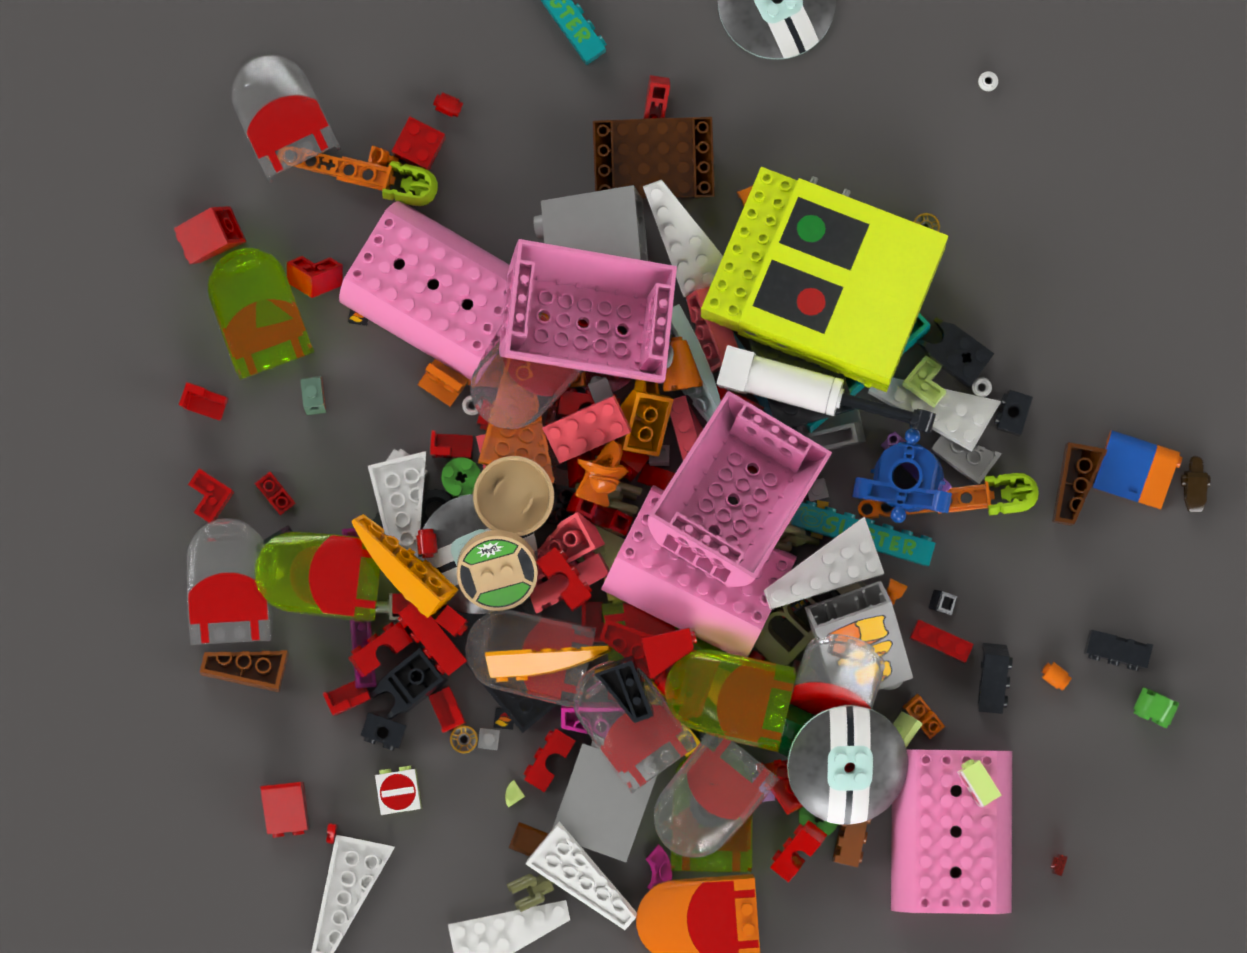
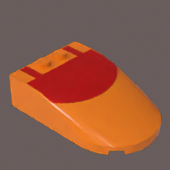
M754 874L676 879L655 885L645 894L637 909L636 926L642 943L652 953H760Z

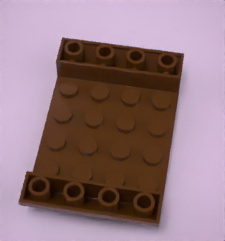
M712 117L593 121L595 192L634 185L642 199L647 197L643 186L662 180L675 197H715Z

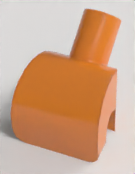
M372 146L368 162L386 166L391 161L399 162V157L389 155L390 152L385 149Z
M890 578L886 592L892 601V605H894L895 601L902 597L908 586Z

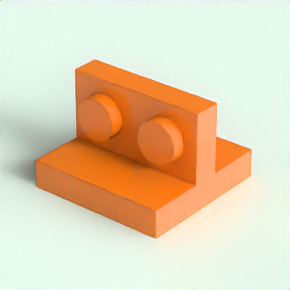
M435 359L432 364H428L425 369L426 373L417 385L451 407L469 379Z

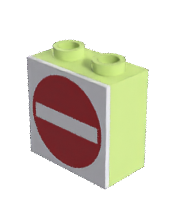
M970 759L961 765L962 769L957 773L979 807H984L1001 796V793L980 760L974 761Z
M411 766L399 767L398 772H391V769L379 770L380 774L375 775L381 815L422 809L416 769H411Z

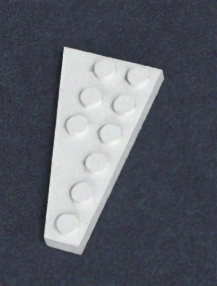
M662 180L643 186L672 266H677L676 278L683 297L688 296L695 290L710 287L723 255Z
M892 378L887 392L871 387L868 391V394L893 407L914 412V409H922L935 413L936 417L932 430L971 452L1001 403L998 400L945 389V396L933 408L903 387L902 383L904 380Z
M426 451L368 466L385 535L394 536L400 540L399 545L406 550L411 548L416 552L414 556L417 558L419 555L416 536L418 535V530H421Z
M865 517L767 587L764 593L770 610L883 575L884 571Z
M560 821L528 858L526 865L622 929L626 930L636 918L637 912Z
M336 835L311 953H334L395 846Z
M563 900L534 906L523 912L515 910L448 924L453 952L514 953L568 922L570 915L567 901Z

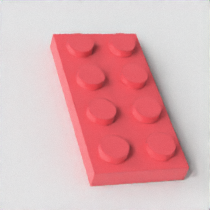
M615 395L542 427L559 464L632 431Z

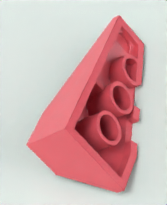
M577 512L561 521L554 532L546 538L542 546L537 549V560L556 547L558 551L560 549L564 551L568 557L566 562L570 564L600 548L605 543L596 526ZM539 567L537 581L546 577Z

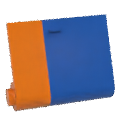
M1111 430L1105 449L1108 450L1097 472L1092 488L1161 509L1175 469L1181 465L1183 457L1180 456V452Z

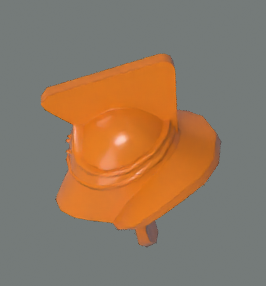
M612 440L608 442L595 460L584 461L578 459L577 462L585 469V474L576 491L577 497L604 507L609 506L607 494L613 492L620 483L619 480L629 473L623 465H619L623 451L617 441Z

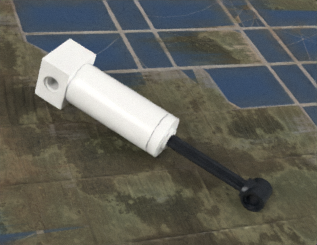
M727 345L716 383L720 388L742 394H754L823 414L826 413L831 416L835 415L836 409L840 408V405L910 423L912 429L930 434L936 414L930 411L914 409V412L846 394L843 389L844 379L760 357L754 352Z

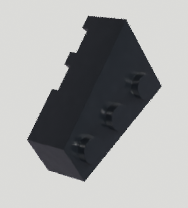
M1090 630L1084 654L1088 655V659L1100 661V658L1108 660L1107 664L1119 666L1121 663L1127 665L1129 670L1139 671V668H1148L1153 644H1144L1133 639H1125L1116 635Z

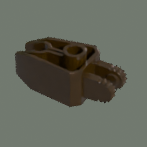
M1195 455L1189 461V471H1184V475H1181V486L1184 487V502L1189 512H1202L1207 502V489L1210 487L1211 477L1207 472L1203 471L1204 462L1202 458Z

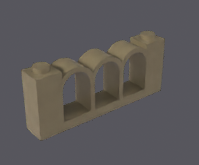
M861 581L836 590L840 594H844L864 587L866 584ZM816 596L807 598L812 605L821 602ZM787 604L783 608L776 609L768 616L754 646L781 672L814 637L812 630L793 612L791 605ZM779 615L786 617L805 636L791 648L773 630L771 624L773 617Z

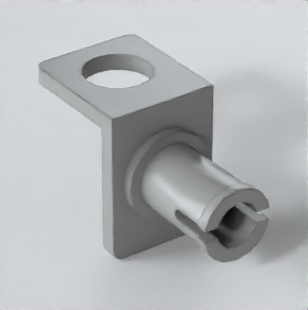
M595 376L588 383L595 403L613 396L606 377Z
M389 593L388 601H376L375 607L378 608L370 609V614L388 613L389 620L397 621L399 617H394V614H392L393 593Z

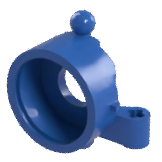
M908 429L905 433L907 442H900L890 446L881 454L875 469H871L870 472L874 473V480L860 477L855 478L852 497L887 503L894 508L890 516L895 523L903 522L906 518V512H918L927 509L940 513H949L952 493L942 491L943 485L946 484L942 466L933 453L923 446L916 444L920 440V432L918 430ZM902 463H912L919 471L917 484L910 489L898 488L893 481L895 468Z

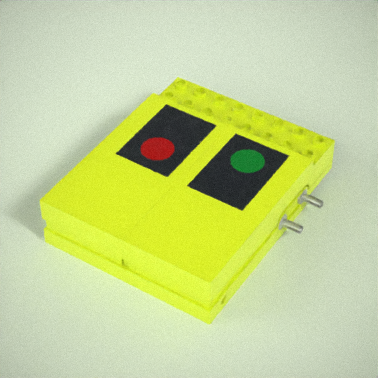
M761 167L701 307V318L737 331L738 335L781 350L789 355L797 356L807 362L818 364L820 367L838 374H844L848 378L864 383L863 385L867 388L874 387L887 392L944 253L948 235L849 197L850 190L844 189L843 193L839 194L816 185L817 177L812 176L810 182L800 178L795 180Z

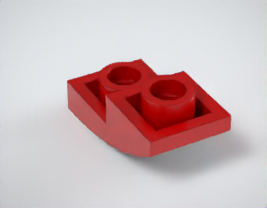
M271 471L255 482V485L279 515H282L295 504V501Z

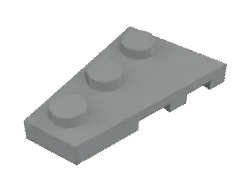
M943 435L938 438L930 451L976 485L981 483L1002 454L987 450L979 445L975 446L971 452Z

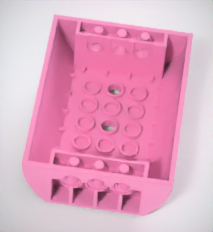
M396 201L385 210L344 277L339 301L341 304L471 381L476 382L500 342L507 276L510 265L409 205ZM399 259L405 261V266L401 270L394 268L395 261ZM433 279L439 281V287L435 290L428 288V283ZM465 300L473 301V307L470 310L462 308V303Z
M519 239L507 276L499 344L500 356L663 383L666 379L677 266ZM538 314H547L549 320L546 322L541 321ZM578 320H585L588 323V327L581 328L578 325ZM617 327H625L627 329V334H619L617 331Z
M727 391L649 514L648 526L651 534L659 545L727 586H746L752 583L832 452L737 395ZM748 466H754V467H756L757 473H755V474L750 473V472L747 470V467H748ZM735 497L738 500V504H730L728 498ZM708 529H717L719 535L716 536L708 531Z
M653 485L612 564L601 590L679 629L690 627V631H695L697 638L746 661L771 612L764 590L791 571L797 556L774 548L752 583L738 587L727 586L656 542L648 526V517L664 490ZM708 529V531L716 536L719 535L717 529Z
M907 750L908 769L906 780L901 792L892 803L891 911L959 914L1012 913V751ZM970 759L981 761L1001 793L1000 797L984 807L977 805L957 773L962 769L961 765ZM954 785H958L962 789L961 795L958 797L951 795L950 789ZM953 826L961 828V835L957 838L952 837L950 834V829ZM957 866L961 869L960 877H951L950 870L952 867Z

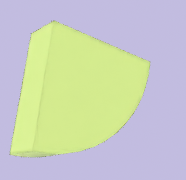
M515 780L506 789L505 801L508 808L525 797Z

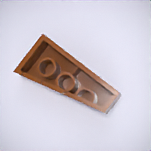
M288 650L204 652L200 674L280 693L289 653Z
M871 819L856 824H840L832 858L833 862L858 867L859 863L861 864L864 853L862 852V846L866 844L868 836L866 827L867 824H870Z

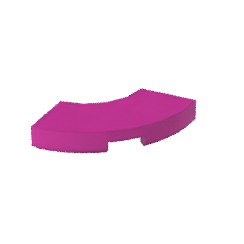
M658 844L646 858L652 871L651 882L647 887L649 890L661 882L672 880V867L669 857Z

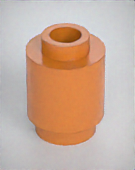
M1052 662V664L1047 663L1041 671L1043 673L1042 678L1056 689L1064 690L1072 679L1069 673L1055 662Z

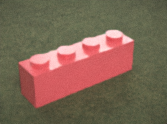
M706 287L695 290L686 296L691 322L695 323L696 326L694 333L704 351L711 372L715 373L721 369L727 345L738 348V345L734 338L733 330L701 318V307L710 288Z
M686 395L673 400L670 412V419L682 462L703 431L701 424L687 402Z
M593 551L583 557L585 561L579 564L577 561L569 564L570 567L574 565L580 573L578 578L581 582L586 581L588 585L606 577L610 571L600 552L595 555ZM557 574L545 582H542V580L536 582L535 588L530 594V599L536 613L563 600L560 593L569 585V581L564 575Z

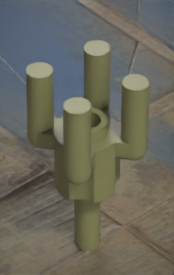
M576 482L574 490H577L581 483ZM620 482L613 492L607 494L609 499V506L607 508L617 509L632 517L633 513H637L638 506L622 502V498L635 501L637 495H641L642 488Z
M790 521L774 548L790 552L792 546L798 547L804 543L818 546L820 539L805 535L806 531L803 528L791 525Z
M527 874L506 885L512 894L525 888L527 889L529 896L514 902L517 910L519 909L520 912H523L544 902V895L554 891L552 884L555 883L543 875L535 877L532 874Z

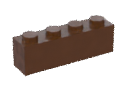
M1070 442L1065 444L1052 519L1053 523L1069 526L1075 524L1108 449Z

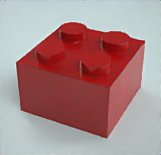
M409 116L392 149V154L414 166L430 170L446 136L444 133Z

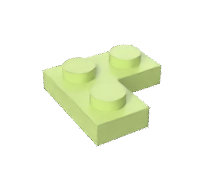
M926 355L902 383L903 387L933 408L946 394L945 389L932 381L942 366Z

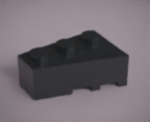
M983 643L984 655L983 662L981 661L982 672L981 680L979 681L978 711L1003 714V708H1007L1008 696H1005L1006 688L1009 689L1010 677L1007 675L1008 669H1012L1013 658L1009 656L1007 645Z
M633 655L595 668L594 675L604 684L608 692L613 695L634 723L654 716L652 704Z

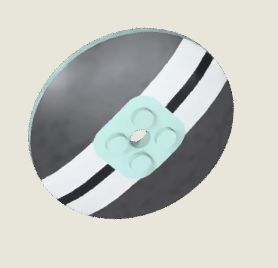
M718 0L720 19L731 39L745 51L766 59H788L801 55L813 48L827 33L836 7V0H783L779 4H775L772 0Z
M473 494L460 496L439 507L426 522L423 530L434 529V534L437 537L438 553L434 554V558L425 559L459 589L445 605L470 614L495 612L473 604L465 597L458 585L457 561L462 548L474 536L490 531L482 523L475 511ZM534 532L520 536L531 546L537 559L538 552ZM422 555L418 556V559L422 562L425 560L422 558Z
M857 705L833 707L811 718L796 735L788 756V778L798 801L817 818L835 824L861 823L884 812L901 792L908 769L906 746L896 727L880 713ZM847 763H854L855 768L853 771L846 772L844 770Z

